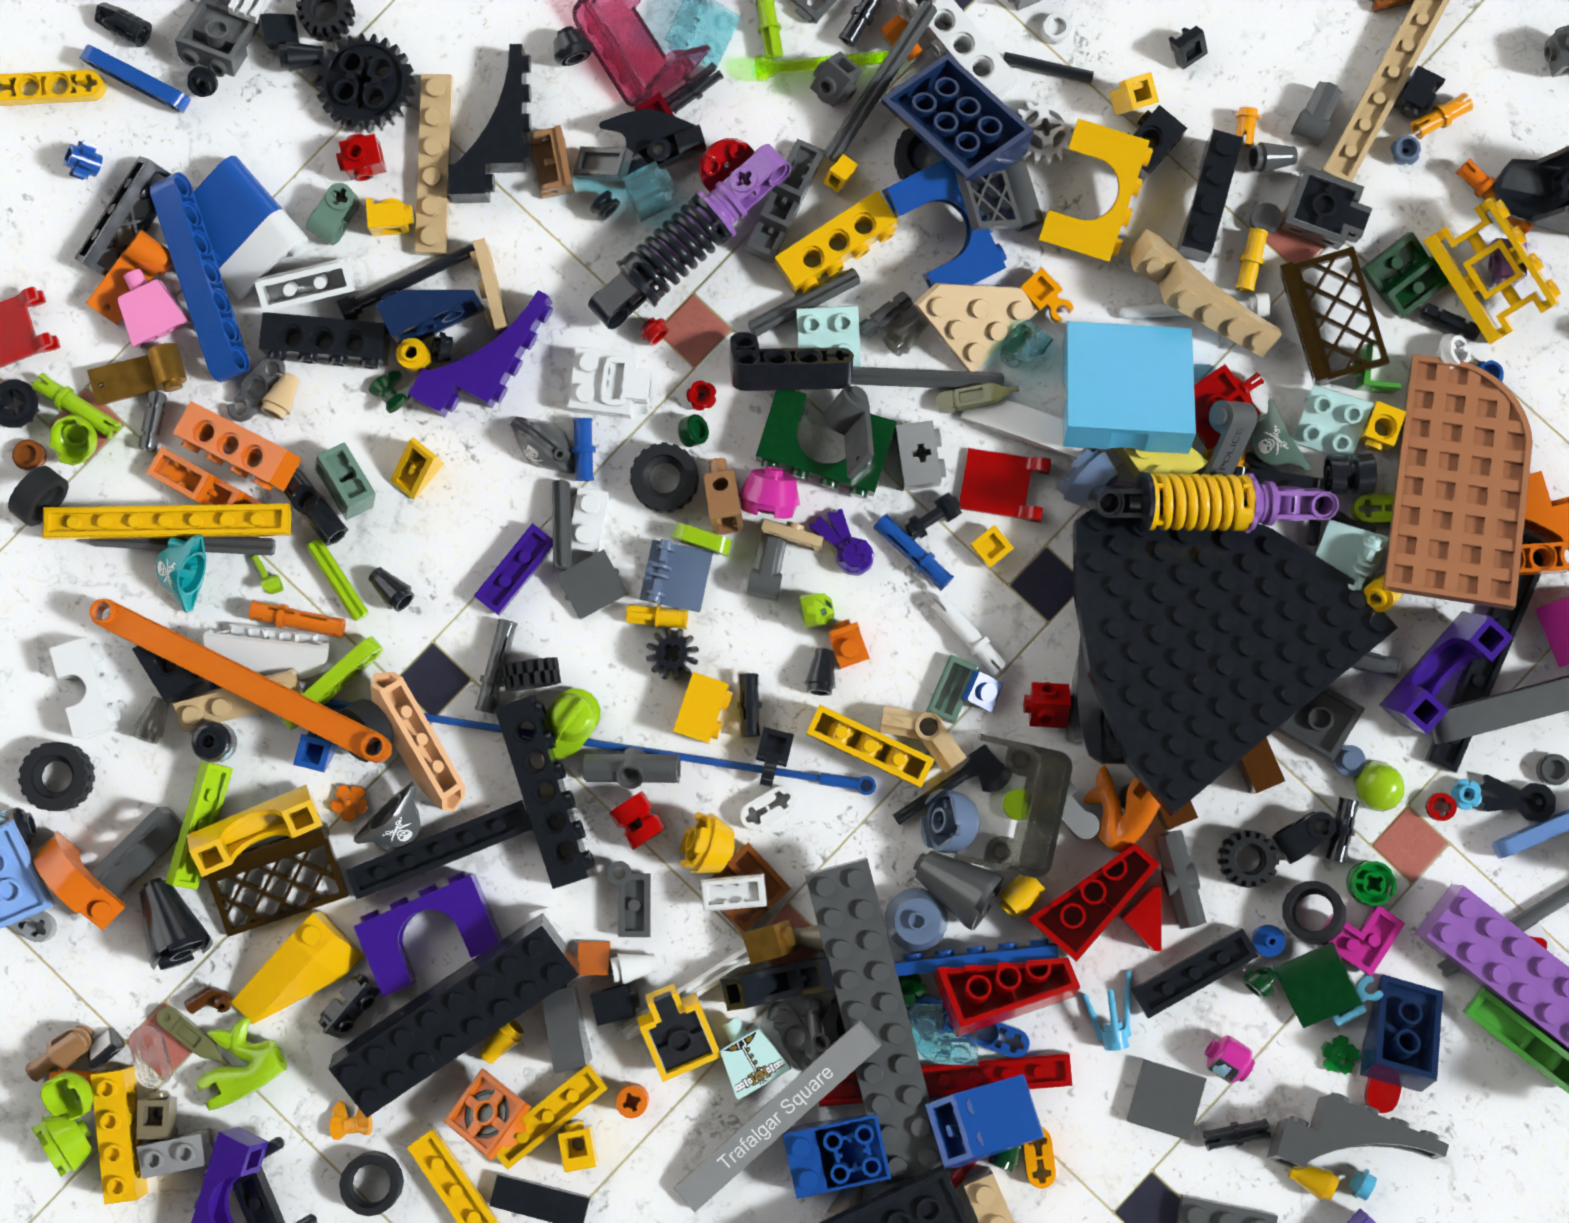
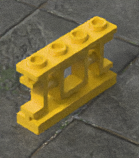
M1491 197L1474 208L1482 222L1456 238L1449 226H1445L1437 233H1433L1423 240L1489 345L1515 330L1507 316L1532 301L1540 313H1544L1560 303L1557 296L1561 295V291L1553 279L1546 280L1540 270L1545 267L1535 252L1529 254L1525 248L1524 243L1527 242V238L1519 226L1513 228L1509 223L1507 217L1511 214L1501 199L1496 202ZM1488 211H1491L1513 247L1509 248L1504 239L1498 240L1489 247L1486 245L1479 232L1493 224L1487 214ZM1444 239H1447L1452 248L1466 240L1469 241L1476 255L1462 263L1468 275L1464 274L1443 241ZM1500 249L1515 275L1489 290L1474 264ZM1520 264H1525L1546 297L1545 301L1542 300L1537 291L1521 300L1512 284L1526 276ZM1477 291H1480L1485 300L1499 292L1502 293L1510 306L1496 315L1502 327L1499 328L1476 293Z

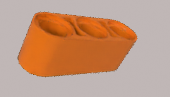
M1569 542L1522 544L1519 576L1569 572V563H1567L1564 557L1565 551H1569ZM1534 552H1538L1542 556L1543 563L1541 567L1533 561Z

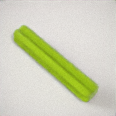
M319 538L310 542L307 545V550L351 618L355 621L364 618L368 614L367 608L324 542Z

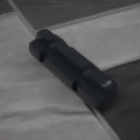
M1427 303L1423 307L1420 319L1432 324V322H1435L1436 327L1455 335L1462 334L1470 342H1474L1480 334L1477 324L1472 321L1466 323L1465 318L1444 309L1439 311V307L1431 303Z

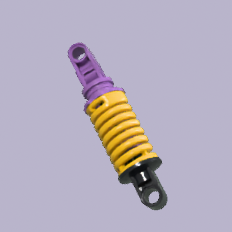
M1141 471L1136 477L1134 486L1098 485L1088 495V505L1092 511L1108 518H1133L1139 532L1154 530L1158 525L1160 530H1168L1169 528L1180 530L1183 528L1185 531H1190L1194 528L1196 531H1203L1206 528L1208 531L1216 529L1226 531L1230 528L1232 531L1250 533L1256 528L1257 523L1273 525L1276 519L1284 521L1328 520L1336 515L1339 508V501L1331 492L1318 488L1276 486L1273 481L1258 483L1253 473H1245V475L1237 477L1234 474L1226 476L1222 474H1214L1213 476L1210 474H1202L1201 476L1199 474L1165 475L1164 473L1154 474ZM1110 493L1111 504L1107 508L1102 509L1100 501L1104 495ZM1322 497L1323 506L1316 511L1315 503L1318 498Z

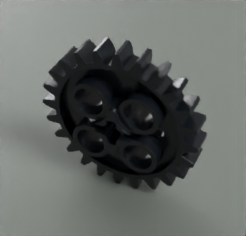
M360 33L358 42H355L349 35L348 45L346 46L337 41L339 50L335 52L327 49L331 58L330 60L320 59L325 70L316 71L317 76L323 80L315 83L318 91H322L317 95V98L321 103H324L322 108L326 114L331 113L330 117L334 122L341 119V125L344 129H347L352 123L356 133L360 131L362 125L368 134L371 133L373 125H377L380 131H383L384 121H387L392 126L395 125L392 116L396 114L403 118L401 106L411 107L406 96H415L414 90L409 87L416 84L415 78L409 75L414 70L411 64H406L409 60L406 54H400L401 50L397 44L390 47V42L386 37L379 43L376 34H373L370 41H367L364 34ZM370 58H373V60L370 62L369 69H368V66H367L368 60H369ZM352 62H360L356 70H348V66ZM381 68H390L388 74L384 76L377 75ZM348 90L354 91L350 99H341L344 92ZM374 97H384L379 105H371ZM362 98H363V101H364L363 107H362L361 109H359L358 107L360 106V104H361V102H362Z

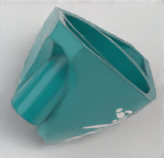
M199 534L191 537L187 542L171 537L168 541V548L163 550L156 560V574L162 586L175 597L184 612L193 611L206 569L203 535Z

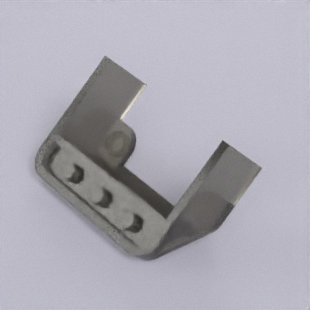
M978 734L977 740L1006 746L1005 763L1007 768L1016 775L1027 777L1024 787L1021 818L1017 820L1014 838L1005 836L992 838L986 845L984 857L962 852H954L951 857L954 860L1033 878L1042 877L1050 871L1073 769L1071 759L1060 751Z

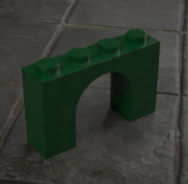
M776 390L755 455L756 461L761 462L760 467L765 469L766 466L785 469L791 471L790 475H793L796 479L804 481L811 477L820 480L819 485L833 490H837L838 486L850 489V495L858 498L867 499V495L874 497L897 421L870 413L874 456L871 458V465L869 467L864 466L854 479H851L847 476L846 458L836 463H821L808 457L801 449L797 439V432L807 403V394L795 390Z

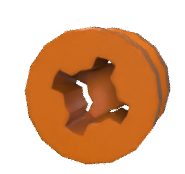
M637 1083L625 1085L616 1097V1107L619 1113L631 1119L642 1115L649 1103L647 1090Z

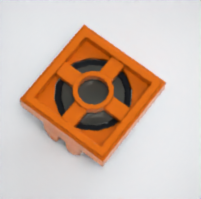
M482 1068L443 1122L486 1158L493 1160L502 1146L508 1148L516 1145L518 1141L513 1137L516 1132L521 1134L526 1131V1124L522 1119L531 1106L491 1073Z

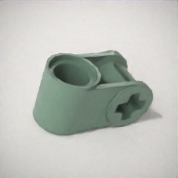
M335 183L331 185L319 205L309 216L306 229L331 245L337 244L344 235L351 219L358 211L360 206L358 196L347 184ZM340 196H341L342 198H346V197H347V198H348V201H347L346 203H344V202H340V203H339V202H338V199H339Z

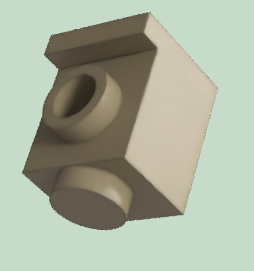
M154 1090L148 1092V1097L137 1100L136 1139H170L178 1134V1128H176L177 1097H168L167 1090ZM158 1107L163 1108L162 1118L156 1114Z

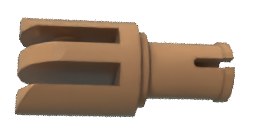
M77 1025L76 1027L69 1028L47 1043L46 1052L25 1066V1071L29 1078L38 1082L55 1068L66 1069L84 1057L94 1044L95 1034L93 1029L88 1025Z

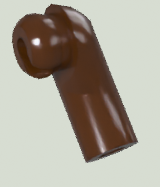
M207 986L185 1000L184 1005L190 1014L196 1013L206 1005L218 1009L217 1012L224 1013L230 1009L232 997L226 990Z

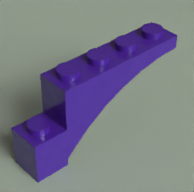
M537 290L528 306L518 318L496 339L483 348L459 361L436 369L427 370L422 368L408 395L415 402L443 417H446L448 412L452 413L456 409L460 401V396L458 395L460 391L493 408L496 402L500 403L505 397L508 389L505 385L510 376L515 377L523 363L521 357L525 350H530L534 346L538 337L536 331L541 322L545 324L551 316L553 307H551L552 301L550 297Z

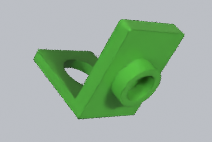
M1365 344L1361 348L1358 357L1368 362L1372 361L1373 345ZM1354 361L1353 366L1359 365V363ZM1371 370L1353 375L1357 376L1355 389L1357 391L1393 394L1401 389V383L1370 380Z

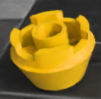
M697 812L694 815V819L697 820L694 827H687L684 832L679 852L684 853L685 858L681 860L679 865L689 869L692 874L720 873L725 868L727 862L731 860L734 853V830L713 813L707 815Z

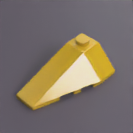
M322 911L314 912L292 933L231 1003L245 1018L249 1017V1022L253 1025L344 978L365 954Z

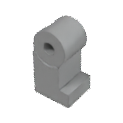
M1067 780L1043 802L1072 835L1080 839H1091L1099 831V820L1094 814L1086 812L1071 796L1078 789L1070 780Z

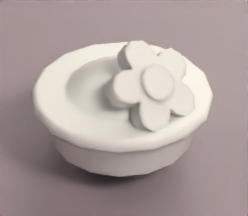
M1451 333L1442 337L1437 355L1444 363L1460 364V360L1469 362L1471 350L1463 336Z

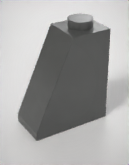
M566 984L542 1000L554 1073L586 1066L592 1060L576 985L567 986Z

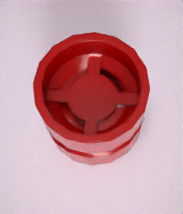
M643 791L609 812L616 826L625 829L623 836L632 850L666 829L659 815L650 812L652 804ZM639 818L641 819L642 827L635 823Z

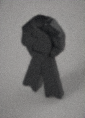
M1483 775L1484 783L1480 785L1481 790L1499 795V797H1482V801L1485 804L1483 807L1484 812L1516 809L1525 820L1543 822L1555 812L1556 797L1546 785L1530 783L1519 790L1490 775Z

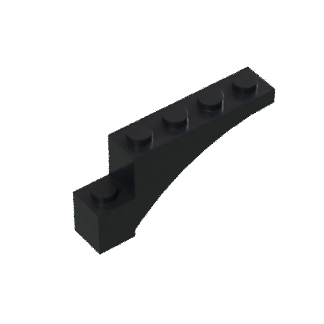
M509 44L508 68L498 104L487 126L460 160L455 164H448V195L454 203H490V192H495V176L490 173L527 172V162L532 160L531 144L527 143V132L532 130L531 115L527 113V103H531L532 93L531 85L526 84V73H531L532 65L531 56L525 53L522 44Z

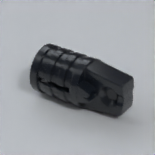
M106 2L96 6L95 21L112 34L137 47H142L147 43L152 32L150 22L123 8Z

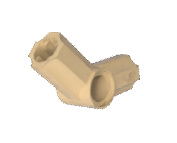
M889 706L883 707L879 733L921 740L944 774L967 758L937 714ZM925 718L932 719L936 724L937 729L932 736H926L920 731V722Z

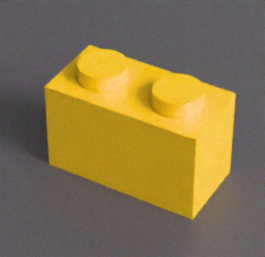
M693 672L673 732L710 744L711 739L717 740L723 722L718 721L721 710H728L733 692L728 691L730 685Z

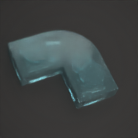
M910 1004V1026L916 1049L923 1057L938 1064L978 1065L977 1031L956 1037L954 1031H945L942 1004Z

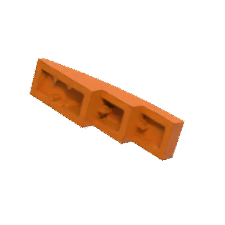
M162 446L146 474L202 505L264 504Z

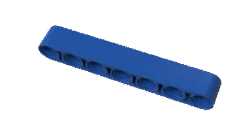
M176 172L150 186V194L208 370L217 382L222 383L247 372L250 369V361L193 188L183 173Z

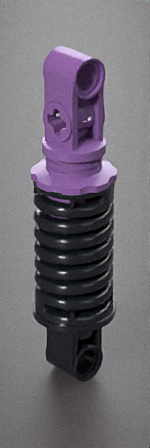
M765 144L759 147L747 161L735 169L723 182L719 181L714 185L715 190H712L711 193L706 195L702 191L697 190L695 195L687 202L688 204L681 206V213L675 212L672 214L671 221L666 220L663 222V229L657 228L653 232L654 237L648 236L645 238V245H637L636 252H630L622 260L616 262L620 273L590 298L588 307L608 329H615L623 324L627 317L645 301L656 307L658 305L657 302L666 293L671 291V287L665 278L673 285H678L681 280L676 273H679L682 277H687L689 270L685 265H688L691 269H696L698 263L694 257L703 262L707 259L703 249L709 254L715 252L716 248L711 243L712 241L717 246H722L728 239L733 238L736 235L733 227L735 221L739 217L744 218L748 215L747 211L753 205L758 203L776 185L783 182L791 171V165L770 144Z

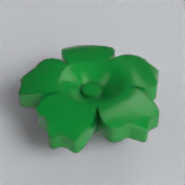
M918 974L898 976L904 1003L908 1008L916 1005L915 997L921 999L924 995H927V986L921 983L922 981Z
M1339 1035L1332 1039V1044L1325 1041L1321 1046L1322 1056L1326 1058L1323 1066L1327 1071L1337 1072L1339 1069L1344 1075L1352 1073V1068L1355 1064L1351 1060L1360 1058V1050L1353 1044H1348V1037Z

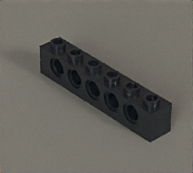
M536 695L495 707L497 719L552 889L589 878L593 875L592 869L595 868V861L591 851H586L582 840L586 837L581 820L576 821L573 812V808H576L575 799L571 790L566 791L563 778H566V771L562 761L556 760L553 748L557 747L552 730L546 729L544 718H547V713L542 700L537 701ZM524 722H529L534 726L535 733L531 739H527L521 734V726ZM533 752H539L544 757V765L541 769L533 767L530 762ZM543 782L550 783L554 788V795L551 799L543 797L540 793V786ZM552 812L562 815L564 819L562 828L557 829L551 825L549 818ZM562 842L569 843L573 847L574 854L572 858H564L560 854L559 846Z

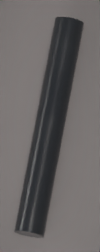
M1005 52L1003 58L1010 66L1086 83H1092L1094 71Z

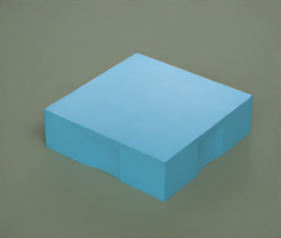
M1067 321L1063 339V381L1066 390L1063 406V447L1095 449L1133 448L1147 452L1189 454L1196 435L1192 328Z

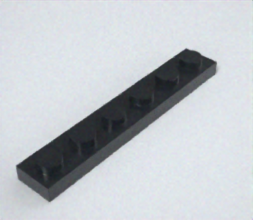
M520 800L346 870L357 900L533 830L525 802Z

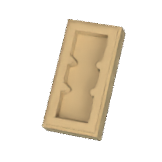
M764 519L761 527L762 536L777 537L786 540L788 544L815 552L821 551L824 537L804 531V526L787 521L786 525Z

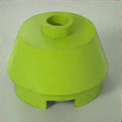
M64 1114L57 1117L52 1115L42 1117L43 1121L31 1128L60 1177L72 1170L75 1173L93 1151L87 1140L92 1134L84 1120L81 1119L78 1122L76 1120L69 1121L68 1118L70 1116Z

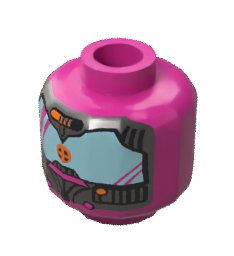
M1225 1035L1219 1040L1214 1038L1208 1044L1204 1053L1208 1057L1207 1069L1230 1084L1238 1080L1243 1082L1249 1076L1255 1064V1061L1252 1059V1050L1229 1035Z

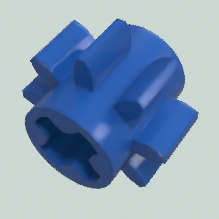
M84 140L82 142L79 141L77 146L74 144L69 145L64 156V166L71 168L70 176L87 180L89 175L95 177L99 173L103 157L95 153L97 145Z

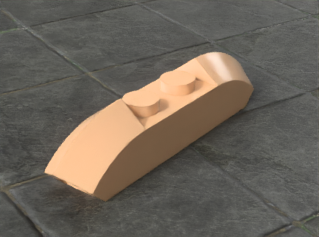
M374 673L370 685L372 699L386 714L393 730L394 745L424 794L441 810L454 812L465 796V785L403 677L397 673Z

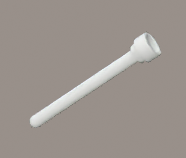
M1268 293L1254 294V297H1249L1248 300L1238 301L1261 318H1269L1270 298ZM1167 304L1124 306L1119 311L1120 316L1124 319L1186 316Z

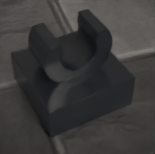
M1197 25L1192 29L1185 27L1181 29L1182 35L1177 39H1174L1172 36L1169 37L1170 48L1174 52L1176 64L1183 70L1208 53L1204 31Z

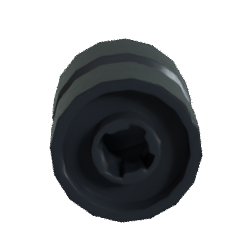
M1372 453L1354 454L1351 459L1345 454L1327 455L1323 466V478L1329 479L1327 491L1334 495H1346L1349 490L1355 495L1373 494L1377 485V465L1374 455Z

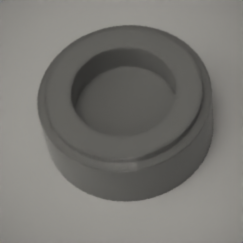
M1559 754L1545 755L1537 762L1536 774L1544 784L1561 785L1569 779V761Z

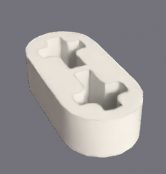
M778 786L749 802L741 811L740 818L742 824L750 830H758L789 813L795 805L796 798L794 793L785 786ZM780 791L783 795L787 793L790 795L791 799L787 801L788 807L786 809H783L781 806L770 809L768 804L776 800L775 793ZM753 807L757 811L766 807L768 812L760 817V824L756 825L755 822H747L746 817L749 816V808Z

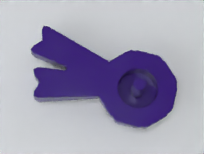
M841 508L836 513H828V518L834 529L821 516L817 517L816 523L809 525L813 532L824 537L825 541L837 549L836 562L844 573L860 576L872 568L874 560L872 547L866 540L851 537Z

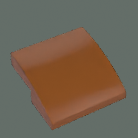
M749 842L727 862L725 868L720 873H715L711 877L764 873L767 906L720 910L741 934L745 933L791 889Z

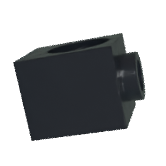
M630 983L595 991L590 994L597 1026L635 1017L637 1014L636 1008L641 1007L637 989L631 990Z

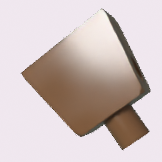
M725 458L711 459L708 461L709 473L704 474L703 478L713 533L721 536L745 532L734 470H728Z

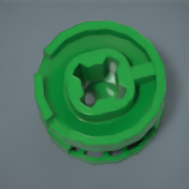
M1361 861L1355 864L1349 870L1346 878V887L1350 896L1357 902L1370 906L1387 903L1390 897L1395 894L1397 888L1396 878L1392 870L1386 864L1378 861Z

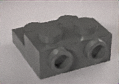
M201 0L175 39L178 56L189 66H196L198 63L208 67L218 77H223L225 74L234 77L248 56L247 46L260 27V22L258 21L256 24L231 15L228 12V6L213 0Z

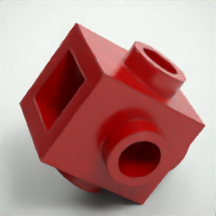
M353 134L348 136L346 140L339 142L341 152L336 153L340 171H345L351 180L367 181L372 179L373 175L387 172L381 143L375 134L366 136L363 134Z
M1031 682L1030 695L1025 694L1023 700V713H1029V726L1044 728L1068 727L1071 709L1069 684Z

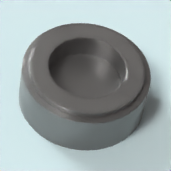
M1262 203L1251 213L1249 219L1251 228L1264 229L1268 231V235H1271L1280 227L1282 213L1276 205Z

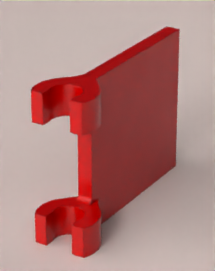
M29 287L22 290L17 296L0 302V368L39 353L51 352L61 348L58 336L54 335L51 337L49 332L36 336L28 307H35L46 303L42 290L36 291L35 287Z
M968 448L959 500L961 507L959 508L961 510L1041 523L1043 508L1026 506L1031 473L1049 475L1051 459Z

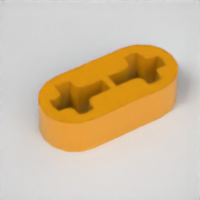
M1042 1127L1045 1141L1040 1143L1041 1153L1036 1154L1032 1143L1024 1144L1022 1147L1027 1179L1036 1188L1044 1189L1053 1184L1056 1178L1052 1139L1049 1132ZM1042 1159L1044 1169L1049 1170V1174L1044 1175L1043 1181H1039L1037 1176L1032 1175V1172L1037 1171V1160Z

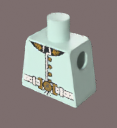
M739 1016L722 1025L731 1042L722 1046L720 1053L738 1100L791 1070L789 1061L760 1026L747 1032Z

